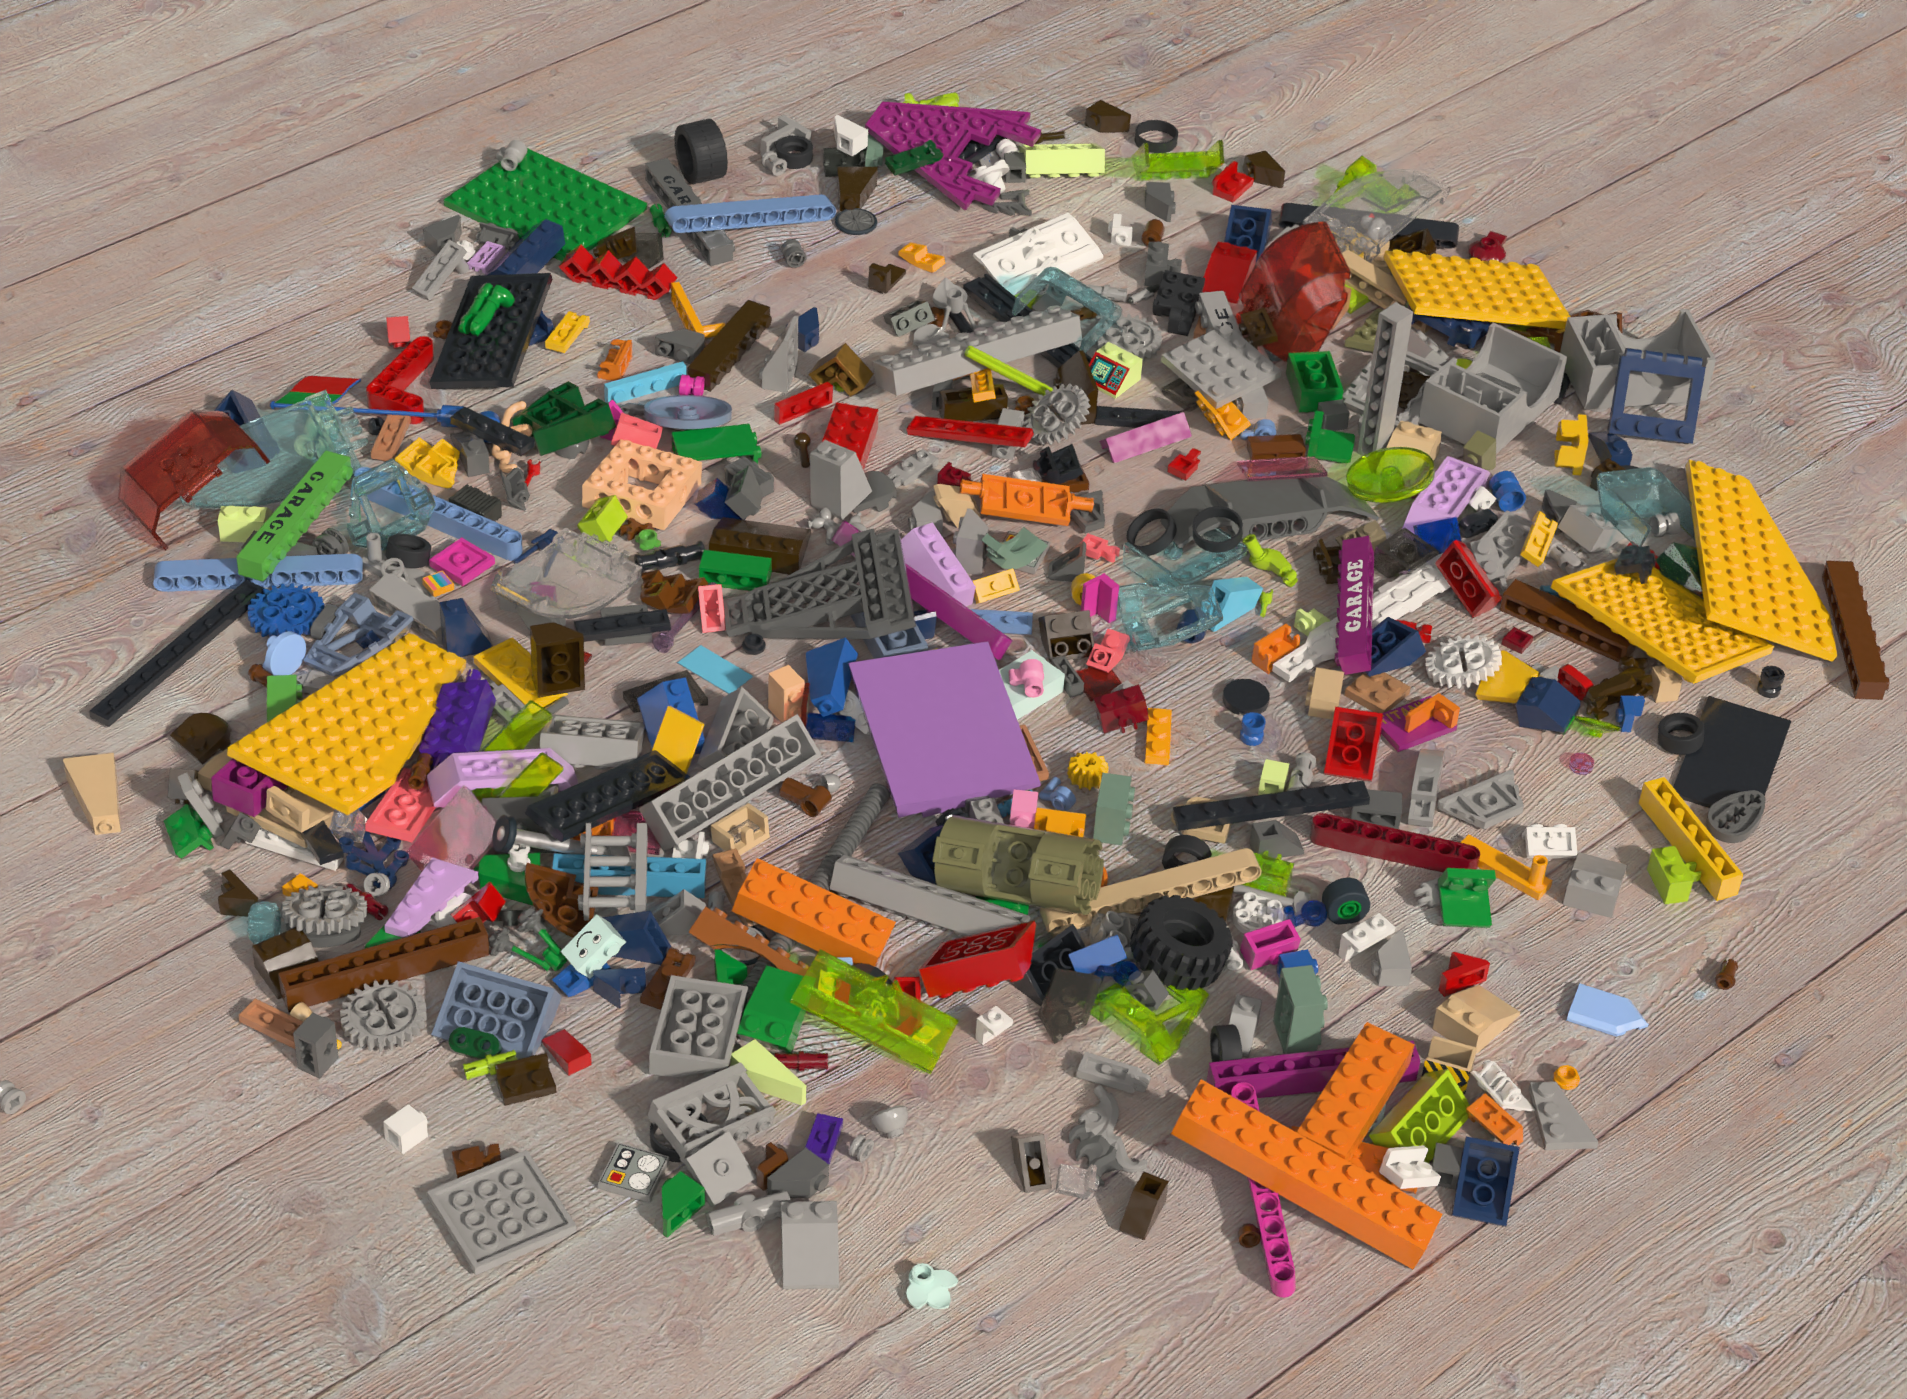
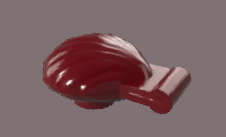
M1490 231L1487 237L1472 242L1469 245L1468 253L1472 258H1478L1481 261L1497 260L1501 262L1506 257L1503 244H1505L1507 236Z

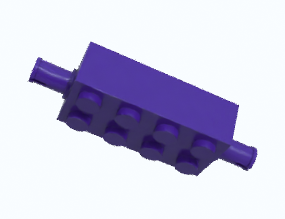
M469 669L467 671L464 682L442 684L436 701L437 709L426 728L419 748L420 753H428L432 756L431 771L452 753L479 752L496 698L487 679L481 680L482 674L476 669L472 671Z

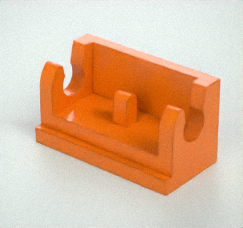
M614 339L611 341L612 345H618L620 349H609L605 361L599 365L601 369L597 373V378L610 381L622 379L632 359V340Z
M1287 624L1254 643L1252 663L1267 674L1273 672L1272 668L1275 662L1299 648V634L1295 635L1292 639L1290 637L1291 627Z
M1486 1093L1466 1108L1468 1118L1472 1122L1477 1121L1501 1143L1511 1145L1514 1141L1519 1146L1523 1142V1126Z

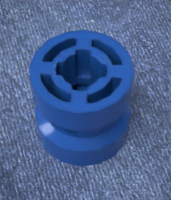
M1254 712L1243 716L1240 740L1244 744L1256 746L1262 743L1264 738L1263 730L1266 724L1264 716Z

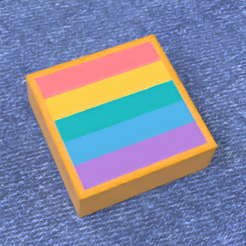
M443 570L422 578L423 586L434 597L454 590V583Z

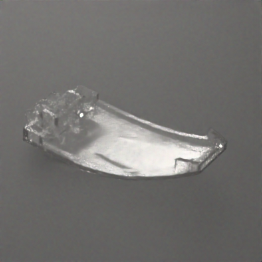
M1393 169L1371 173L1347 184L1304 219V231L1314 236L1311 241L1312 246L1317 247L1323 243L1321 250L1328 252L1331 256L1336 252L1339 255L1350 250L1366 261L1371 262L1380 254V249L1427 208L1439 200L1440 204L1443 205L1450 193V185L1416 169Z
M565 527L553 537L552 543L511 573L502 577L503 572L498 571L490 591L537 615L573 619L592 614L612 603L640 580L643 567L628 560V551H619L617 549L618 546L614 544L610 546L609 541L601 542L595 534L590 536L583 532L580 535Z

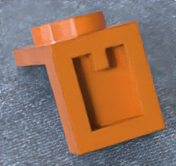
M1438 693L1431 698H1427L1421 705L1407 713L1404 730L1409 733L1431 717H1434L1451 729L1457 725L1460 707Z

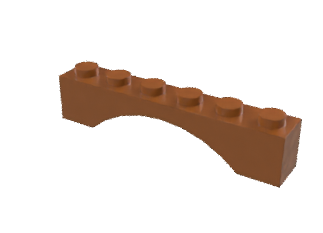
M706 906L689 930L692 936L714 950L741 949L753 952L768 959L778 969L816 979L807 1010L821 1017L831 1001L817 993L819 977L810 973L811 967L800 960L797 964L789 960L791 955L780 947H777L776 951L767 946L770 941L761 935L756 934L753 937L748 934L749 928L736 920L733 924L726 920L728 915L717 907H714L713 910ZM833 988V991H832V997H831V999L834 997V993H835V989H834V988Z

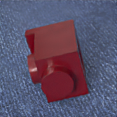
M947 462L938 473L937 484L960 487L962 479L973 480H971V473L952 467V463Z

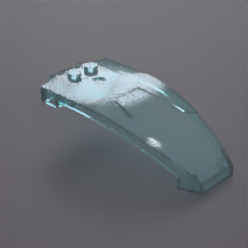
M324 390L306 397L304 401L250 421L186 451L181 449L164 462V465L182 506L200 508H221V506L252 507L284 501L326 450L350 457L351 467L353 468L351 477H353L355 470L361 468L354 450L367 445L368 441L366 438L350 442L349 438L359 435L363 431L362 427L357 426L359 421L356 418L343 423L340 419L351 415L354 410L352 407H347L336 411L327 391Z

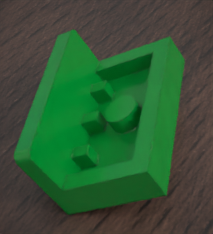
M184 805L164 820L175 854L181 859L200 845H203L209 851L214 848L211 838H213L212 833L206 827L197 811L190 805Z

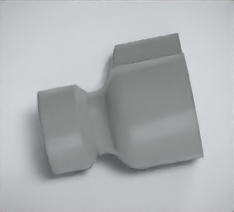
M513 140L508 144L507 148H500L496 158L501 161V165L505 170L513 171L527 154V147L523 142Z

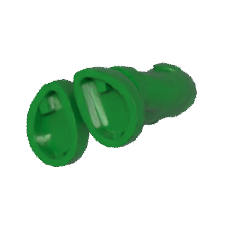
M490 283L483 284L473 304L460 320V333H471L474 336H479L490 323L499 306L509 308L514 304L515 299L513 295L500 285L493 287Z

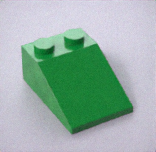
M766 965L743 1013L737 1032L739 1037L747 1042L756 1039L764 1047L792 1054L816 979Z

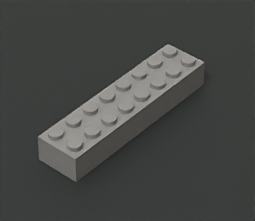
M797 714L638 809L662 850L666 851L817 760L822 755Z

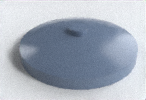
M675 395L657 398L646 403L644 406V417L653 424L667 428L698 430L716 427L729 422L732 418V407L729 403L717 398L697 395Z

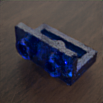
M808 713L806 729L812 739L854 742L856 720L851 716L830 714L823 717L820 713Z

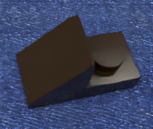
M230 869L221 873V890L223 894L218 897L220 914L242 917L260 916L258 897Z

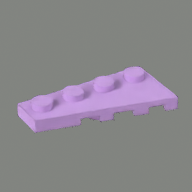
M432 857L386 922L385 932L401 938L416 934L431 921L430 917L435 912H441L447 907V902L454 896L458 897L464 892L465 886L476 882L479 879L478 872Z

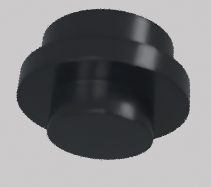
M749 634L742 642V649L751 655L760 654L766 648V643L759 634Z

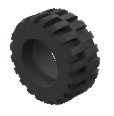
M1166 895L1150 901L1143 908L1130 937V948L1136 963H1140V968L1143 971L1154 970L1160 981L1163 982V985L1168 987L1172 985L1179 990L1185 988L1196 990L1199 987L1202 989L1214 983L1221 974L1233 947L1230 929L1227 927L1225 920L1218 917V913L1214 909L1210 910L1206 907V904L1195 902L1190 897L1181 898L1180 895H1173L1171 897Z

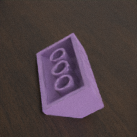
M933 522L912 529L901 539L906 564L963 605H972L976 586Z

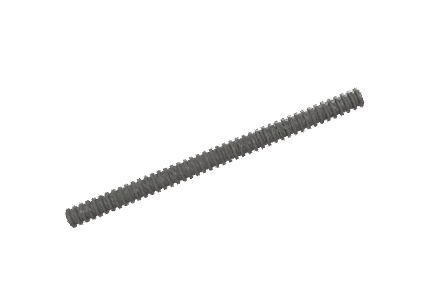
M879 783L871 785L809 880L810 883L828 891L830 890L835 861L843 855L852 856L889 799L890 792L884 785ZM775 932L767 946L775 951L777 947H780L789 953L796 941ZM762 956L759 957L742 986H748L742 1016L766 965L777 968L772 962Z

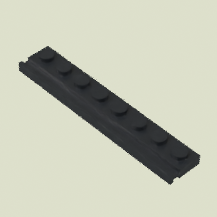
M987 273L984 274L983 278L978 277L963 285L967 295L1000 322L1011 321V318L1017 316L1025 317L1030 312H1033V310ZM1074 343L1040 352V354L1059 368L1081 349ZM1085 353L1089 364L1092 358Z

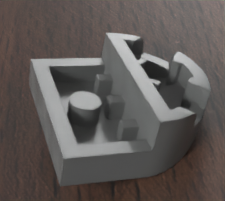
M879 471L865 472L872 492L853 510L857 513L876 506L878 511L881 512L889 507L888 502L892 498L897 497V489L893 481L886 474Z

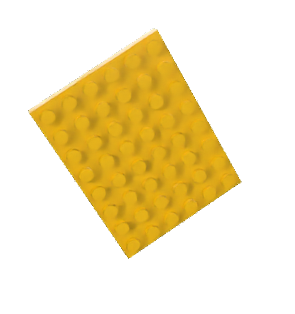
M1385 250L1383 258L1414 314L1557 329L1565 328L1567 317H1571L1539 266L1535 264L1519 265L1516 262L1500 263L1497 260L1481 261L1478 258L1462 259L1459 256L1443 257L1439 254L1424 255L1420 252L1405 253L1401 250Z
M1617 558L1555 579L1550 587L1558 592L1559 596L1573 602L1578 609L1585 610L1596 621L1604 623L1614 633L1628 639L1630 644L1638 646L1648 656L1656 658L1666 668L1677 672L1683 676L1685 681L1693 684L1769 655L1774 648V645L1761 637L1706 619L1704 600L1655 567H1653L1652 574L1649 576L1646 584H1641L1638 572L1616 575L1614 566L1618 560Z

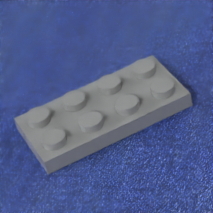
M1506 511L1481 538L1493 537L1506 578L1524 559L1520 553L1533 523L1510 511Z

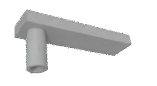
M370 533L366 536L368 553L362 557L363 569L382 578L381 566L387 558L385 553L381 551L380 535L378 533ZM391 564L386 568L385 572L389 574L393 570L400 569V566ZM405 568L410 579L408 584L411 586L416 585L425 595L432 596L422 584V578L429 576V574L417 568Z

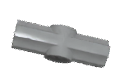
M785 1190L760 1198L750 1194L741 1196L734 1202V1205L706 1213L709 1231L713 1236L741 1228L746 1232L756 1231L765 1224V1221L781 1217V1202H791L790 1197Z

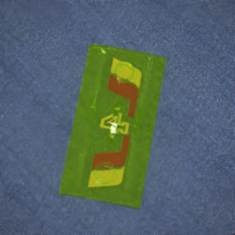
M820 949L796 989L790 1003L931 1075L959 1020L903 992L897 980H894L893 986L887 984L888 975L874 977Z

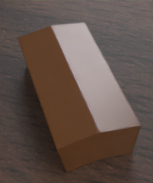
M1301 434L1247 436V451L1251 462L1304 460L1306 449Z

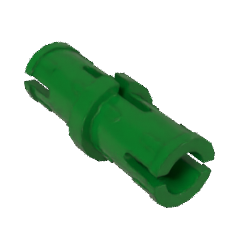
M653 204L649 209L653 217L652 223L658 229L661 237H664V234L665 237H668L672 231L665 219L663 208L660 204H657V207L656 204Z

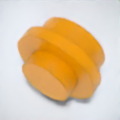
M1563 1065L1554 1072L1553 1081L1557 1082L1561 1089L1572 1090L1579 1085L1580 1077L1574 1067Z

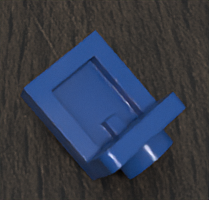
M1621 696L1619 707L1616 709L1615 714L1616 722L1620 723L1621 732H1631L1634 717L1642 715L1645 703L1644 696Z

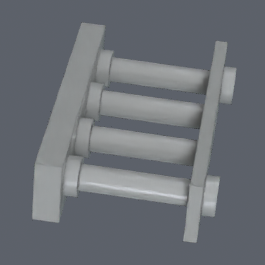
M586 823V833H581V849H585L583 895L578 896V910H583L584 921H589L590 908L630 907V910H635V913L646 911L647 823H637V833H632V836H592L591 823ZM592 846H632V849H636V854H631V856H591ZM591 866H631V869H636V874H631V877H591ZM590 887H631V889H635V895H630V897H590Z

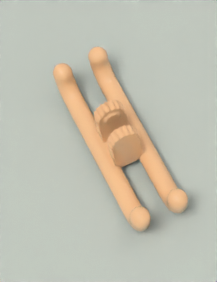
M519 401L509 406L504 412L501 424L509 427L512 416L517 411L525 409L526 403ZM529 424L512 425L510 427L527 436H531L533 432ZM493 444L491 454L495 459L500 460L499 468L502 472L510 473L513 468L517 467L516 464H509L512 452L506 449L501 451V447Z

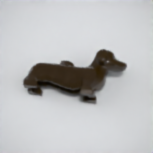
M1628 656L1621 657L1618 665V675L1610 679L1605 678L1600 684L1588 689L1586 696L1583 698L1584 703L1587 704L1586 714L1590 715L1592 713L1599 721L1609 716V712L1604 709L1608 705L1620 703L1621 696H1635L1639 694L1645 698L1652 695L1653 687L1646 685V683L1653 682L1652 675H1646L1644 671L1648 666V659H1635Z

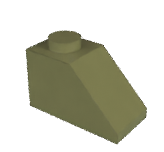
M1477 430L1463 447V461L1485 470H1494L1496 467V439Z

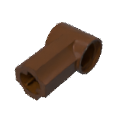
M789 777L783 781L780 789L781 797L800 805L802 811L810 817L818 816L832 800L830 792L825 787L816 785L812 788Z

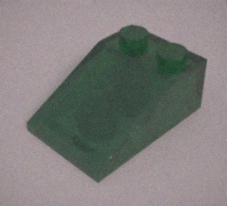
M1673 542L1656 559L1661 574L1703 596L1697 547Z

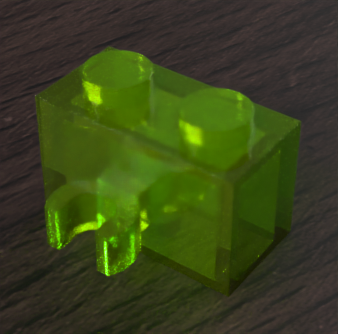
M1267 850L1264 851L1263 855L1254 853L1262 870L1261 875L1256 880L1241 885L1286 897L1291 886L1294 863L1281 860V854H1278L1277 858L1269 857V851Z

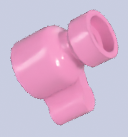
M1028 659L1023 661L1018 669L1009 670V681L1012 686L1024 684L1025 694L1028 697L1035 698L1043 694L1044 671L1041 661Z

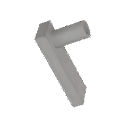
M448 240L412 287L414 292L431 300L454 269L460 274H465L469 270V265L463 259L467 253L466 249Z

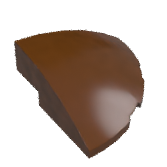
M527 862L525 866V885L537 911L543 909L541 916L562 933L574 938L593 919L595 908H590L589 921H584L583 910H578V896L583 895L584 884L575 881V874ZM590 887V897H597L599 887Z

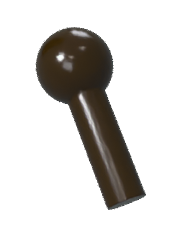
M1065 131L1041 132V136L1035 144H1040L1043 141L1065 139Z
M801 432L795 435L793 443L799 449L801 466L808 468L810 466L808 447L810 446L811 439L808 434Z

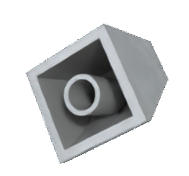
M824 440L810 453L811 505L819 510L827 507L831 511V515L843 520L872 492L856 452Z

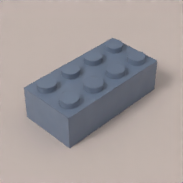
M864 612L851 615L856 627H866ZM917 625L914 628L885 636L863 639L873 659L928 651V644Z

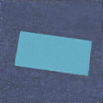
M702 645L677 662L728 694L737 690L754 677Z

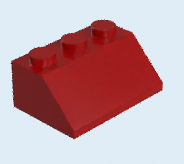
M1458 540L1453 541L1435 562L1472 618L1493 609L1502 599L1497 588L1489 580L1486 572L1480 567L1465 543Z

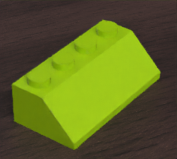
M1448 1069L1427 1072L1373 1129L1369 1137L1374 1145L1386 1148L1425 1146L1428 1148L1424 1162L1429 1163L1433 1159L1436 1143L1446 1144L1468 1120L1466 1108L1470 1104Z

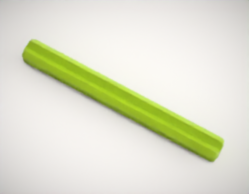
M968 346L964 352L966 357L1039 395L1044 396L1046 395V390H1049V392L1053 390L1048 385L973 346Z

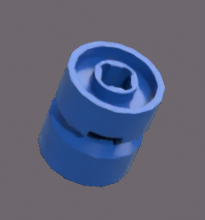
M1501 471L1490 479L1489 488L1493 496L1497 498L1496 501L1501 510L1513 512L1524 505L1526 495L1514 473L1511 471Z

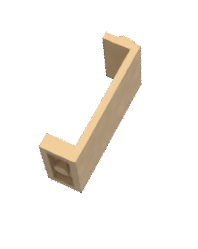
M276 786L267 789L266 810L301 833L340 812L298 790L287 794Z

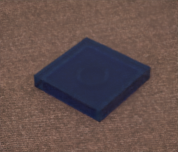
M1457 517L1413 526L1420 561L1444 553L1455 540L1461 541Z

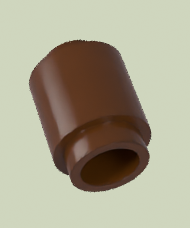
M1152 219L1146 223L1141 236L1142 242L1146 246H1148L1149 242H1161L1165 227L1160 220Z

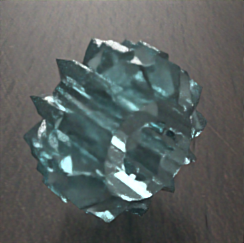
M261 901V903H255L251 906L248 913L247 931L249 932V939L253 944L260 943L281 933L282 916L280 915V908L276 903Z

